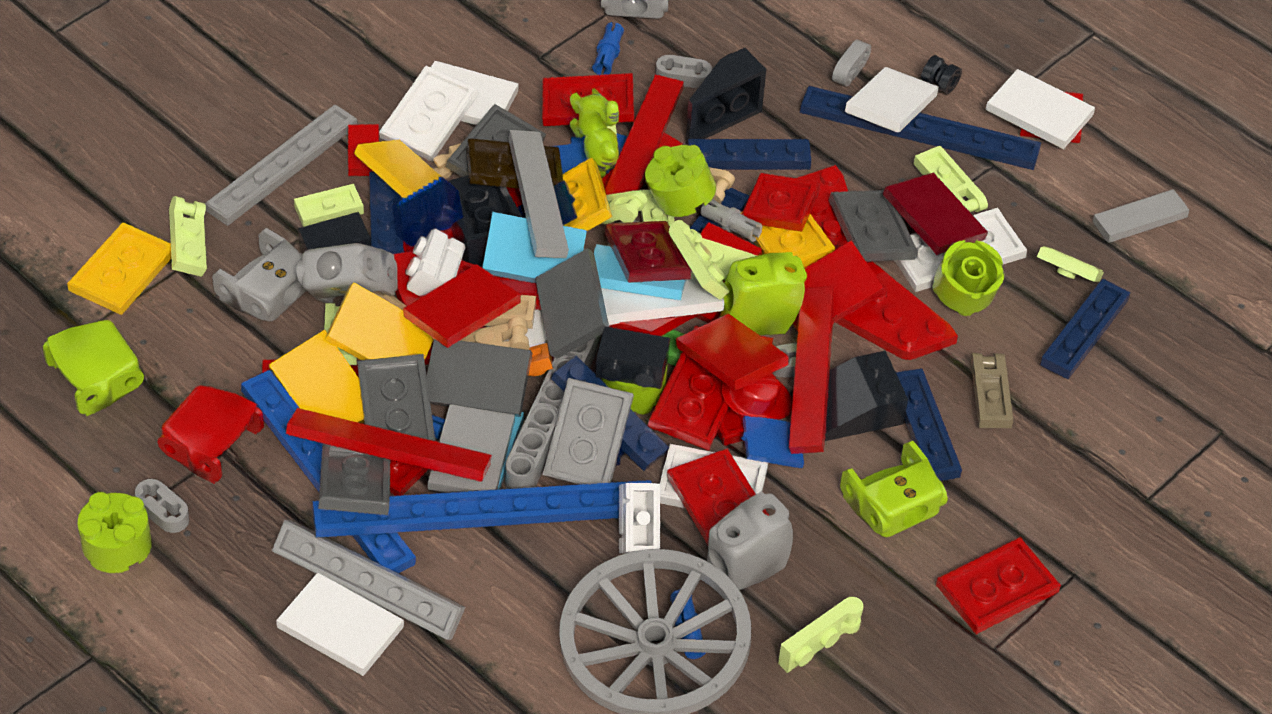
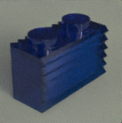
M438 177V180H433V183H428V186H423V189H418L417 192H413L407 198H402V201H397V204H392L397 236L413 247L421 236L426 238L431 230L449 229L454 222L464 217L460 196L458 195L460 194L459 191L444 177Z

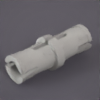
M714 199L706 206L704 204L702 206L701 215L723 226L722 229L728 232L738 233L751 242L756 241V237L759 238L762 233L763 226L761 223L740 214V210L734 207L728 208Z

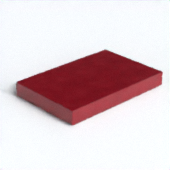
M934 172L886 186L883 196L936 255L945 253L950 246L958 241L966 240L965 242L975 243L976 240L983 241L986 239L988 231Z
M667 221L606 224L605 235L628 283L691 279L692 270L669 234L670 226Z

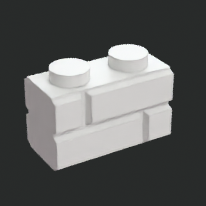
M437 229L431 230L426 238L421 236L413 249V253L417 257H413L405 274L410 276L407 290L419 296L426 295L456 277L465 250V244L454 238L449 239L447 234Z
M625 483L619 485V534L622 535V538L619 539V553L660 549V484Z

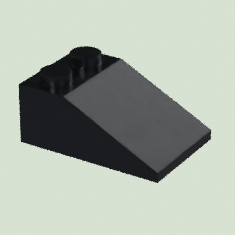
M746 48L721 58L689 99L686 130L687 145L688 139H706L762 112L766 68Z
M469 175L436 183V189L454 239L465 244L462 256L464 261L482 267L492 212L523 218L506 187L470 184Z
M886 350L854 357L830 370L825 441L904 424L908 398ZM793 390L790 391V396H791L792 401H793Z

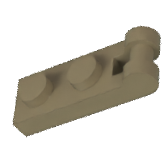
M971 353L970 369L973 374L979 428H1012L1013 413L1005 354L994 353L993 356H983L982 353Z

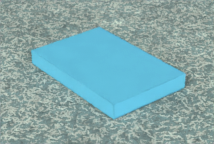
M492 212L482 268L494 276L536 283V277L584 250L587 230L563 226L569 248L567 258L535 257L527 219Z
M596 244L594 256L601 288L681 300L686 280L628 283L611 246Z

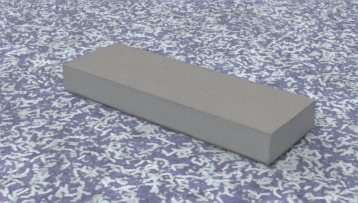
M1172 189L1095 214L1093 223L1105 240L1110 243L1187 218L1189 209L1175 190Z

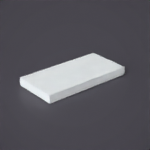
M998 208L973 215L988 231L986 239L982 242L989 244L1000 254L1003 265L1026 258L1027 249ZM917 233L910 234L918 250L916 259L894 261L913 290L918 292L933 286L936 270L945 253L936 255Z
M693 272L691 273V279L686 280L681 300L601 288L609 325L626 321L719 312L724 309V299L719 300L702 288Z

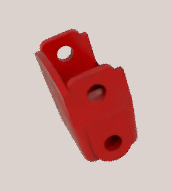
M198 385L163 423L162 435L158 438L157 443L167 456L178 461L193 474L215 484L222 478L221 462L217 457L227 450L245 430L254 434L261 432L264 428L263 412L257 407L256 403L236 393L216 389L211 386Z

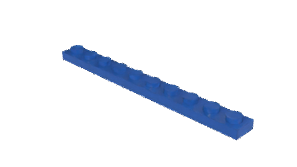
M651 480L390 496L388 515L318 509L319 501H313L312 511L315 537L619 518V485L652 482Z

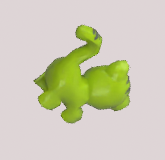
M594 88L591 95L581 98L577 93H574L570 97L572 108L579 114V120L573 119L570 122V127L576 138L585 137L584 153L587 160L593 158L597 163L602 178L605 176L606 171L616 164L619 158L617 135L607 128V126H613L619 121L618 104L615 101H608Z

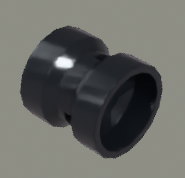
M933 55L923 68L921 80L935 84L939 87L940 91L950 94L961 78L962 68L954 64L948 65L943 58Z

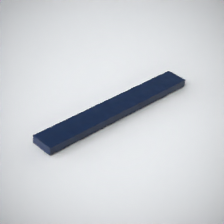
M808 86L801 104L800 113L932 146H941L945 149L1030 170L1035 168L1042 143L923 113L915 116L897 133L845 112L846 103L853 96L813 86Z

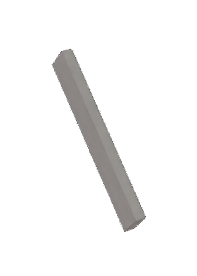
M334 104L205 203V211L225 225H230L348 134V125L357 124V118Z
M510 130L508 140L535 257L567 258L569 248L541 133Z
M290 519L284 520L272 552L316 574H322L363 598L447 640L453 639L465 610L464 606L326 537L316 538L314 531Z

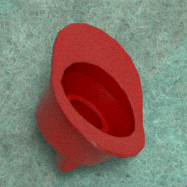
M773 373L736 391L723 382L722 396L725 403L732 411L742 416L780 420L787 417L792 410V399L789 391L776 379Z

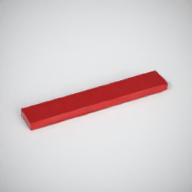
M655 74L605 187L606 195L639 191L645 179L646 168L654 158V152L659 147L683 91L684 81Z
M833 287L805 288L799 312L789 441L791 454L824 452L835 300Z
M300 408L296 409L287 423L286 434L480 482L483 481L491 465L492 455Z

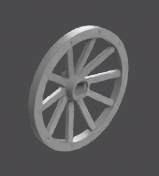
M649 549L629 552L597 566L573 589L565 603L560 620L561 653L567 671L577 686L589 698L611 711L619 714H690L719 699L731 688L742 673L751 646L750 614L737 586L726 574L711 563L691 554L674 550ZM654 569H670L689 574L665 618H659ZM644 570L647 620L643 621L610 582L612 579L633 571ZM700 580L710 585L725 600L673 628ZM600 588L636 631L580 612L588 599ZM732 612L737 630L736 641L681 639L723 615ZM579 625L630 642L631 644L578 654L574 642L575 627ZM652 641H661L657 644L650 643ZM677 652L730 653L731 656L723 669L712 679ZM638 655L610 688L598 681L585 667ZM668 662L701 687L690 693L668 698L664 665ZM646 665L653 666L657 699H642L622 694Z

